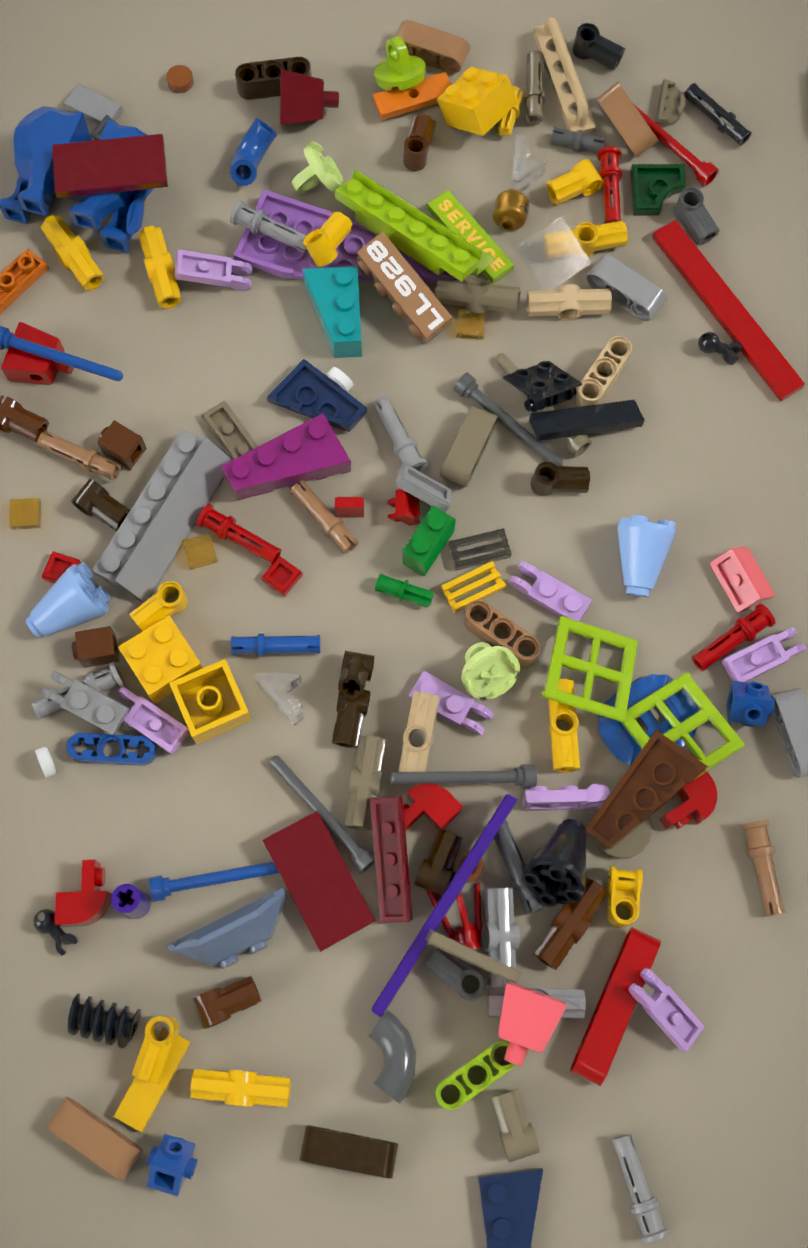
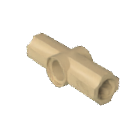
M574 284L562 285L556 290L528 291L527 314L528 317L558 316L563 321L576 320L581 315L610 314L611 291L610 289H580V287Z
M413 692L407 729L403 734L404 745L399 772H426L430 747L434 742L433 731L440 696L424 692ZM417 730H422L426 735L425 743L420 747H416L411 741L412 734Z

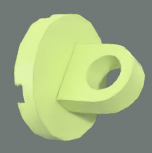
M311 141L303 150L309 166L293 178L292 185L298 194H303L322 182L330 191L335 193V190L343 185V176L333 159L322 155L323 147L317 142Z
M479 642L472 645L465 654L466 664L462 669L461 680L464 688L472 697L480 699L479 697H486L487 699L496 698L507 692L516 682L515 676L517 671L520 672L519 661L515 654L506 647H491L488 643Z

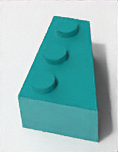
M358 266L302 269L304 287L312 301L313 308L320 320L322 330L334 358L362 357Z

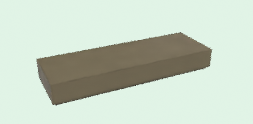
M225 400L201 415L204 422L232 460L258 447Z
M432 929L429 930L426 936V942L514 984L519 980L522 972Z

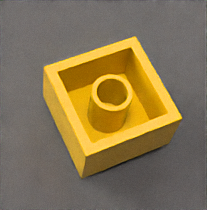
M472 66L465 70L463 75L452 85L448 86L445 92L437 98L447 126L484 136L518 103L509 76Z
M170 615L118 646L154 704L173 693L170 682L203 668Z
M226 659L169 683L189 732L196 744H200L252 721Z

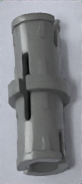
M554 127L550 144L573 148L575 152L582 150L597 154L604 147L606 138L584 134L582 130L575 132Z

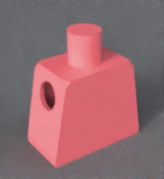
M507 981L498 1030L499 1038L510 1041L504 1060L523 1066L528 1049L542 1053L565 1011L566 1003Z

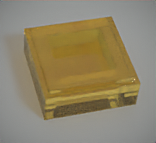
M458 309L456 338L483 340L486 312L473 313L466 309Z
M39 498L10 499L9 526L12 530L41 528V501Z
M210 533L182 540L190 570L218 562Z

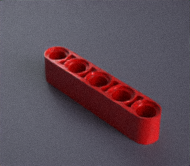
M633 927L629 929L575 1055L570 1072L598 1086L603 1084L637 1004V1001L628 989L634 983L642 988L644 987L645 981L640 973L644 968L651 970L660 948L661 940Z

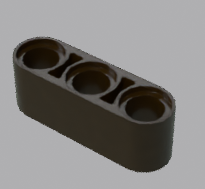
M289 57L241 64L235 70L238 93L246 100L280 96V70L311 76L310 62L304 57Z
M306 1125L299 1160L392 1179L399 1144Z

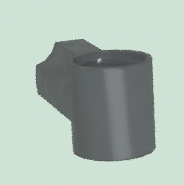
M687 187L682 190L674 207V215L679 221L685 222L696 242L703 245L717 236L720 230L703 204V193L695 187Z
M437 948L425 964L428 969L454 989L463 999L473 1001L482 995L485 987L483 976L462 959ZM469 976L476 978L480 984L478 991L473 994H467L461 987L463 979Z

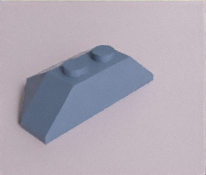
M280 888L167 944L169 951L214 967L220 965L224 969L239 961L238 955L248 950L252 955L268 947L266 941L273 938L287 898L285 890Z

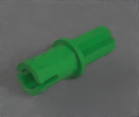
M380 573L375 585L376 592L398 598L399 602L405 600L427 608L433 600L434 593L432 591L411 585L409 580L403 582Z

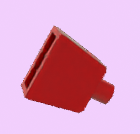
M23 322L18 323L14 333L15 337L65 353L61 341L57 337ZM11 347L6 353L1 369L8 381L51 385L58 371L71 374L74 367Z

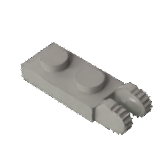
M53 670L50 677L55 682L66 685L70 689L65 697L58 694L55 690L45 687L41 694L61 704L60 707L110 734L116 735L130 708L79 680H72Z

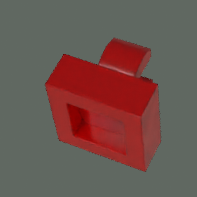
M402 489L395 490V498L387 501L388 505L393 508L395 507V513L388 514L387 518L394 522L402 521L409 526L420 524V499Z

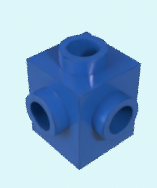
M732 680L726 703L728 720L745 726L757 725L765 727L767 717L773 715L775 708V699L771 698L769 687L755 681L746 683Z
M164 1134L159 1147L154 1145L148 1157L147 1166H150L147 1187L178 1197L185 1179L191 1180L198 1162V1159L193 1158L196 1144L180 1137Z

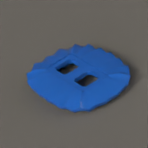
M651 674L631 683L627 709L673 681V679L667 674ZM684 688L663 701L680 723L698 712V707ZM617 692L603 704L614 707ZM650 710L639 716L647 728L646 734L649 738H651L656 730L664 734L673 728L667 720L662 723L658 722ZM598 715L599 733L606 746L617 759L631 765L642 749L621 722ZM697 728L688 733L691 738L694 737ZM681 738L675 742L680 747L685 745Z

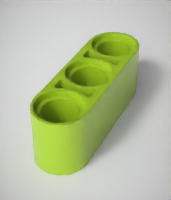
M497 1041L440 1081L435 1090L437 1102L447 1110L459 1108L510 1071L515 1064L509 1062L506 1065H499L494 1059L495 1050L500 1046L508 1048L509 1042ZM474 1065L481 1066L485 1071V1078L480 1084H472L468 1079V1071ZM448 1084L455 1085L459 1091L458 1099L454 1103H445L441 1098L442 1088Z

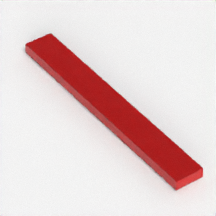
M674 220L653 232V240L733 342L743 346L740 351L780 402L801 390L805 385L803 380L677 221Z

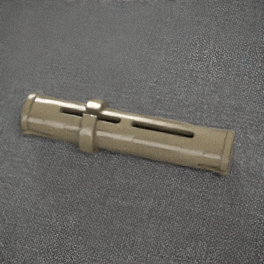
M532 50L527 53V91L524 94V102L527 107L526 122L530 125H538L543 121L542 105L545 102V94L542 90L543 53L539 50Z

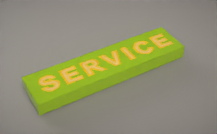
M449 190L427 203V210L439 223L494 257L493 262L482 271L492 284L514 270L513 262Z

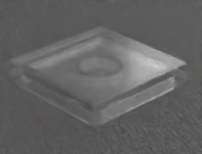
M563 216L516 247L543 291L552 290L591 264L590 259Z

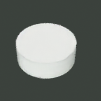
M332 367L326 374L328 378L346 392L354 386L351 379L336 367Z
M44 746L36 749L35 753L45 778L55 775L57 770L48 748Z

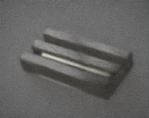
M504 528L448 542L455 571L487 564L491 561L508 559L512 556ZM498 538L501 539V542L457 551V548ZM498 549H504V550H502V551H498V552H494V553H490V554H486V555H481V556H477V557H473V558H469V559H465V560H461V561H460L461 558H465V557H469V556H473V555H477V554H482V553H486V552H490V551H494V550H498Z

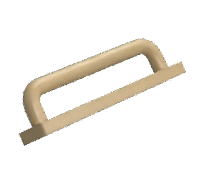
M550 16L546 19L544 25L534 28V37L539 51L543 53V62L567 130L575 132L582 130L584 134L593 133L596 125L558 21ZM554 44L557 51H549L546 46ZM562 65L564 72H557L554 70V67ZM570 86L572 93H564L561 88ZM577 107V115L571 114L569 109Z

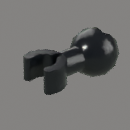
M706 332L698 340V346L702 352L707 354L713 352L723 355L724 360L731 365H734L739 359L732 355L731 351L738 353L743 348L739 343L727 345L720 342L718 335L714 332Z
M43 909L35 915L33 921L35 929L39 933L49 934L56 941V950L60 955L66 954V951L62 948L60 937L70 939L73 944L78 943L79 940L74 934H66L60 926L54 924L55 912L53 910ZM39 913H44V921L38 919Z

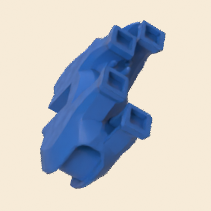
M42 106L29 113L19 122L14 130L13 139L15 166L19 177L15 192L10 197L0 200V209L6 219L27 225L31 213L43 216L48 215L49 205L53 202L55 192L52 145L92 141L83 112H65L53 107ZM108 119L99 140L145 136L147 134L136 127L121 126ZM153 189L66 198L82 202L71 206L69 213L73 224L98 231L101 221L113 212L111 221L100 232L102 241L106 248L128 254L129 240L142 226L144 202Z

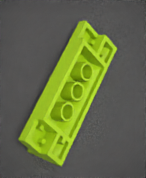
M356 169L353 170V177L335 190V199L355 211L356 222L376 235L383 231L397 249L438 276L443 271H446L462 282L471 273L478 275L494 260V257Z

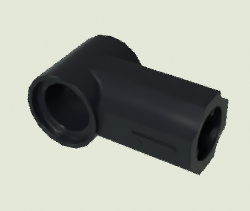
M584 23L578 27L572 47L573 54L577 58L582 60L592 58L613 70H616L626 49L601 36L599 29L591 23Z

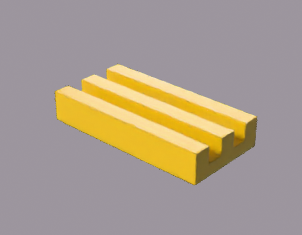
M491 561L441 585V590L453 612L456 613L466 608L472 601L483 600L506 589V584L500 578L501 575L496 570L494 562ZM490 572V575L450 593L451 590ZM492 581L496 583L458 603L454 600Z

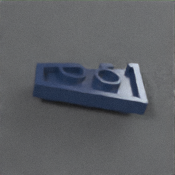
M305 359L267 397L269 403L312 419L323 413L331 426L350 432L368 413L366 406Z
M543 1168L478 1177L487 1248H531Z

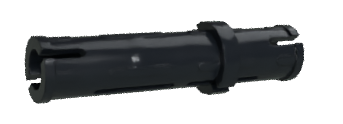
M696 83L691 84L684 93L685 98L718 126L717 129L721 133L725 132L739 146L748 141L752 132L736 120V115L733 112L728 113L713 98L698 87ZM701 100H704L715 111H711ZM723 117L728 123H730L734 127V129L728 126L720 118Z

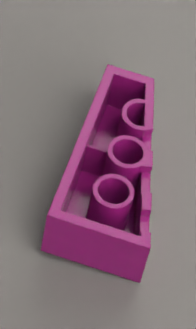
M322 413L222 465V471L236 499L241 500L273 492L274 489L286 486L288 488L293 487L296 483L299 485V481L302 480L306 482L316 479L317 481L325 479L330 475L351 472V460Z

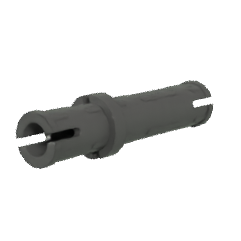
M505 821L494 840L513 881L511 886L513 890H517L526 915L545 908V905L539 902V896L535 895L522 881L526 864L514 840L508 822Z

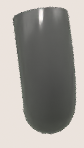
M387 1010L369 1034V1037L380 1046L384 1055V1068L374 1084L400 1104L415 1077L416 1051L410 1032L393 1013Z

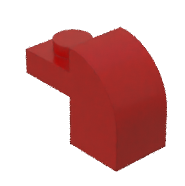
M708 771L682 789L678 795L683 804L668 812L659 820L665 829L674 825L678 830L692 821L690 815H692L697 824L708 818L714 811L718 798L715 782Z
M417 785L407 791V798L413 804L409 806L405 803L403 805L405 831L422 815L437 829L443 830L462 812L463 805L448 790L439 785Z
M95 859L82 860L80 892H56L55 925L60 927L86 926L98 921L107 912L111 904L112 894L108 891H100V886L105 885V868L101 867L100 862Z

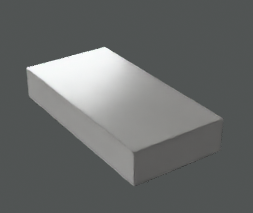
M80 84L75 86L64 101L65 109L71 112H83L85 119L97 125L106 114L117 121L123 112L122 105Z
M403 463L398 470L396 486L425 503L446 512L451 504L452 490Z

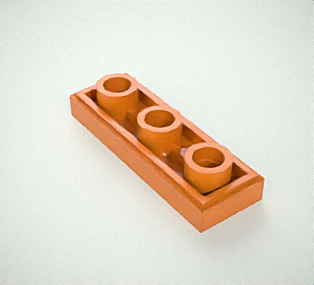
M443 72L427 77L417 86L407 90H399L398 87H394L390 91L384 90L372 94V100L382 121L438 104L437 98L445 92L446 88L451 85L447 73Z
M28 248L0 273V314L49 269L47 263Z

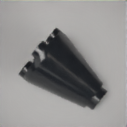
M566 819L558 825L529 861L522 875V881L535 895L539 896V902L548 907H553L556 903H578L582 900L585 892L586 833L584 825L575 819Z

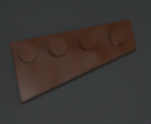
M656 730L584 830L607 848L612 849L709 767Z

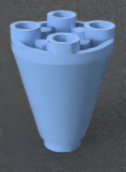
M641 515L620 518L617 532L623 584L626 587V594L649 597L650 590L654 589L676 536L675 522L658 520V523L648 522V517Z
M85 563L80 565L74 564L69 567L31 610L30 616L25 619L27 626L36 637L52 635L100 618L109 612L107 602L111 600V597L102 585L99 587L92 579L93 574Z

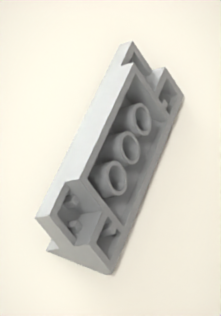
M182 429L93 568L92 572L94 575L119 587L123 593L142 603L146 602L154 593L196 525L199 514L211 501L224 480L222 465L232 461V459L207 437L202 439Z

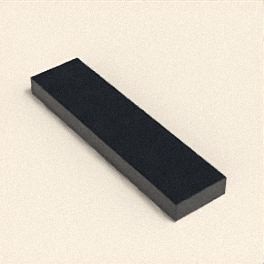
M635 399L531 413L529 418L538 441L642 427L645 421Z

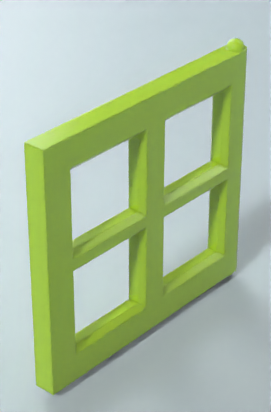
M560 616L545 689L541 692V695L553 701L623 723L626 722L638 640ZM569 632L592 639L589 661L565 654ZM600 642L624 649L620 672L597 665ZM562 666L586 674L582 697L558 689ZM594 676L618 684L614 707L590 700Z
M685 672L628 708L626 712L627 721L621 722L640 748L643 749L650 738L635 719L656 706L673 727L663 735L673 742L681 738L695 757L709 767L699 776L745 747V743L691 678L689 672ZM684 688L700 708V711L680 723L663 701ZM709 720L727 743L710 754L705 755L688 733Z

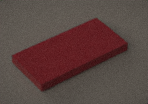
M163 134L52 145L55 194L57 198L168 187Z
M318 811L262 840L320 952L375 922Z

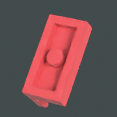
M748 547L731 548L709 563L737 613L744 612L761 600L771 599L775 596Z

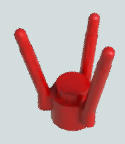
M475 883V928L473 923L469 924L461 894L457 895V903L462 926L455 928V934L446 916L441 922L449 938L474 950L482 948L480 884ZM426 890L435 908L439 901L434 892Z

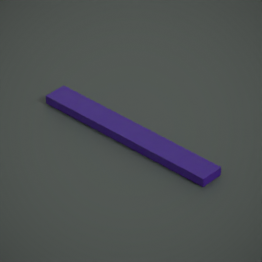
M506 794L372 1006V1012L379 1017L384 1015L428 945L426 936L429 930L436 931L457 899V895L462 891L516 805L518 799L510 794Z

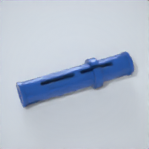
M259 633L255 637L231 636V655L258 654V657H264L265 654H320V635L264 636V633Z

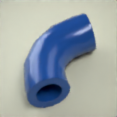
M258 118L255 119L244 135L231 161V178L236 184L241 186H247L255 181L260 161L277 137L276 132L267 123Z

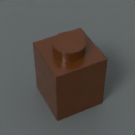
M115 420L109 427H105L99 435L98 444L102 453L129 470L133 468L147 449L140 435Z
M111 626L75 632L76 642H72V653L74 659L78 660L84 668L105 665L113 661L115 663L120 662L117 637Z

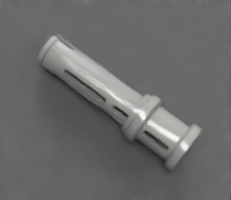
M241 200L233 207L230 216L231 224H240L249 228L251 233L255 235L262 233L305 254L308 252L303 244V240L307 236L306 234L267 217L263 210L256 211L245 206V203Z
M388 396L379 397L377 400L380 405L377 401H374L373 407L376 409L394 444V455L400 458L402 464H407L422 473L428 467V462L426 459H422L418 452L416 440L408 436L390 402V398Z
M114 661L109 663V667L94 674L91 672L86 673L84 679L81 680L84 684L101 693L115 686H125L123 677ZM65 687L56 692L65 697L70 687ZM47 697L32 702L33 709L39 719L63 709L60 707L61 704Z
M632 1134L613 1139L612 1143L614 1144L633 1201L630 1210L632 1214L636 1215L642 1232L640 1237L641 1243H649L669 1236V1229L664 1228L658 1210L660 1206L659 1200L651 1195Z

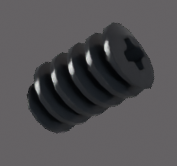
M78 993L73 999L69 1010L68 1033L75 1036L80 1031V1035L84 1039H88L93 1033V1040L96 1042H100L105 1036L107 1045H113L117 1040L118 1047L124 1049L133 1039L137 1030L141 1010L137 1009L133 1017H130L129 1006H125L119 1014L117 1013V1003L113 1002L107 1011L105 1010V1000L102 999L96 1007H92V997L88 996L84 1004H81L80 993Z

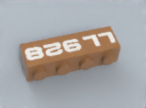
M383 231L357 251L358 262L356 265L365 277L370 275L375 281L373 286L382 298L388 297L393 304L391 309L399 319L404 317L410 324L408 329L417 341L422 339L427 344L452 324L450 313Z

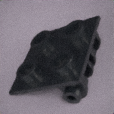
M542 361L535 366L518 369L514 373L503 376L504 380L527 395L524 407L527 411L533 413L545 407L548 408L566 400H571L576 395V388L582 386L580 381L550 361Z

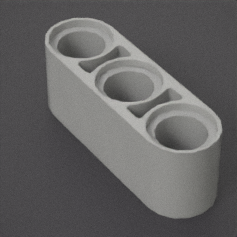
M603 255L586 276L588 283L594 289H610L613 302L643 321H650L667 300L665 292L659 286L611 255Z
M801 688L771 695V698L775 699V708L772 716L793 773L797 778L808 776L807 698Z

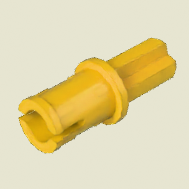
M515 86L512 88L518 103L499 120L497 128L498 134L501 136L511 135L515 119L520 115L519 105L523 97V91H519V88Z

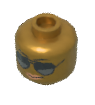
M516 189L501 192L495 201L492 213L493 221L505 231H514L522 228L527 221L530 208L529 200L521 191Z

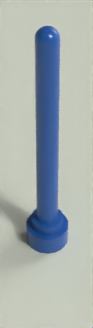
M0 326V350L12 347L114 381H121L123 379V373L120 370L15 337L8 328Z
M268 862L170 880L169 877L163 878L162 875L149 878L152 901L158 902L166 900L168 896H172V892L272 875L279 872L274 862Z

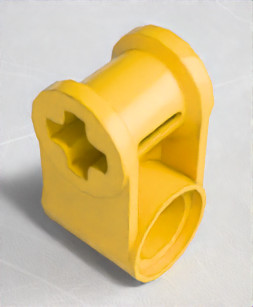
M616 866L609 867L607 891L609 892L607 919L614 927L626 928L635 922L639 916L640 895L643 883L642 869L627 871L618 870ZM617 905H624L629 909L630 917L628 920L620 919L617 916L615 910Z

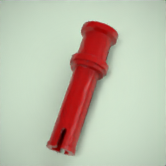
M608 146L600 149L597 153V158L601 165L599 175L604 181L605 224L622 221L619 181L623 175L622 170L619 168L621 150L618 147ZM611 194H613V207H611Z
M210 503L203 508L196 522L198 527H206L216 533L217 538L221 540L228 538L270 564H273L281 554V548H277L258 535L236 524L233 516L229 515L227 517L216 511ZM245 537V538L249 539L250 541L256 543L257 545L261 546L262 549H260L259 547H257V546L253 545L252 543L246 541V540L243 539V538Z
M761 603L756 605L752 613L745 618H738L733 628L692 656L693 663L700 671H705L709 666L727 655L744 641H753L756 639V634L767 626H774L776 621L773 614L765 605Z

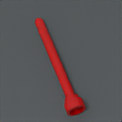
M635 105L657 139L695 171L694 174L697 176V181L703 186H708L718 175L719 169L711 162H701Z

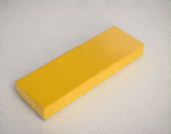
M162 1027L158 1037L165 1040L170 1030ZM178 1035L173 1043L160 1083L147 1082L135 1077L114 1117L139 1132H144L192 1042Z

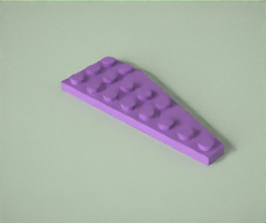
M263 190L255 207L256 211H265L267 217L306 235L320 229L333 214L331 211L267 190ZM349 218L353 225L350 233L336 248L338 253L336 259L326 266L318 267L309 252L305 254L262 233L255 235L246 227L233 257L234 260L249 263L255 269L282 278L303 279L302 269L357 267V251L377 235L356 222L355 219ZM397 249L424 283H437L439 277L457 279L446 271H443L438 276ZM358 269V281H374L370 275L365 277Z

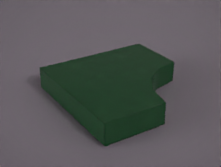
M684 164L631 165L633 216H660L662 204L665 200L674 194L681 193L686 188Z

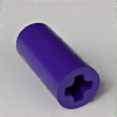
M131 884L119 885L111 896V903L114 909L133 919L144 917L151 907L149 896ZM130 898L135 900L132 906L128 903Z

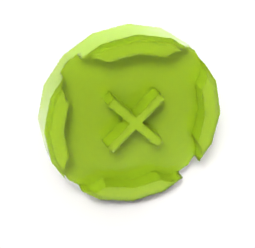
M400 36L387 40V59L379 63L374 70L376 84L388 91L392 90V87H398L399 90H407L420 84L425 79V62L419 57L409 55L406 44Z

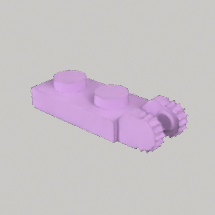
M179 249L176 254L174 279L232 287L235 290H248L252 286V281L242 276L231 275V272L237 275H249L252 273L253 266L243 261L232 260L230 257Z
M521 561L518 569L535 580V583L531 587L528 582L512 575L508 581L509 584L527 595L526 598L555 615L580 622L592 599L544 571L540 572L535 566Z
M793 627L778 635L773 634L723 659L721 663L731 680L748 682L786 663L790 658L802 653L807 648L802 643L793 646L787 651L784 650L781 643L790 640L797 634Z
M425 671L422 672L408 697L412 700L414 691L440 696L437 715L479 736L483 735L485 729L481 724L466 718L469 711L471 710L488 720H492L494 716L493 711L475 702V699Z
M122 686L118 692L124 699L134 704L131 710L127 712L123 721L173 756L189 735V729L142 696L139 698Z
M591 784L588 789H578L577 786L568 785L560 787V790H548L545 786L531 787L529 791H525L522 804L524 811L595 809L602 806L611 792L605 784Z
M644 968L640 975L647 985L655 990L654 993L649 996L642 987L634 983L628 989L630 994L643 1005L642 1008L678 1049L687 1052L705 1026L669 985L664 984L655 973Z

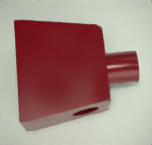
M280 70V124L323 119V107H339V91H324V79Z

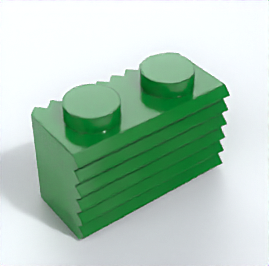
M435 506L430 507V511H427V516H424L421 525H418V529L415 530L411 539H408V544H405V548L402 549L403 565L425 576L454 533L456 519Z

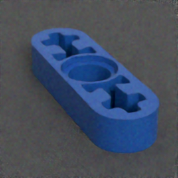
M77 733L67 742L68 754L75 761L81 763L145 766L153 762L157 754L156 746L145 736ZM81 741H84L89 747H97L98 756L94 757L96 754L94 750H83L82 755H80L75 750V746H80ZM112 741L118 742L120 745L119 753L114 757L105 756V745ZM126 742H129L128 746L130 749H140L141 744H145V747L150 751L149 753H144L143 758H139L137 753L127 752Z

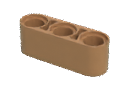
M411 20L401 22L395 35L403 39L409 55L421 58L425 65L453 74L460 72L470 50V45L465 39Z
M619 82L615 83L597 98L637 158L659 141Z
M475 600L468 604L465 611L464 624L471 633L485 643H488L491 647L501 646L508 648L517 657L521 668L530 667L536 662L540 652V644L533 635L483 600ZM474 612H480L486 619L476 622L470 615ZM498 629L506 630L509 637L499 639L495 636L494 631ZM527 646L532 650L533 655L529 657L522 656L518 648Z
M69 1097L65 1098L47 1125L48 1130L103 1170L124 1181L143 1152V1149L131 1139Z

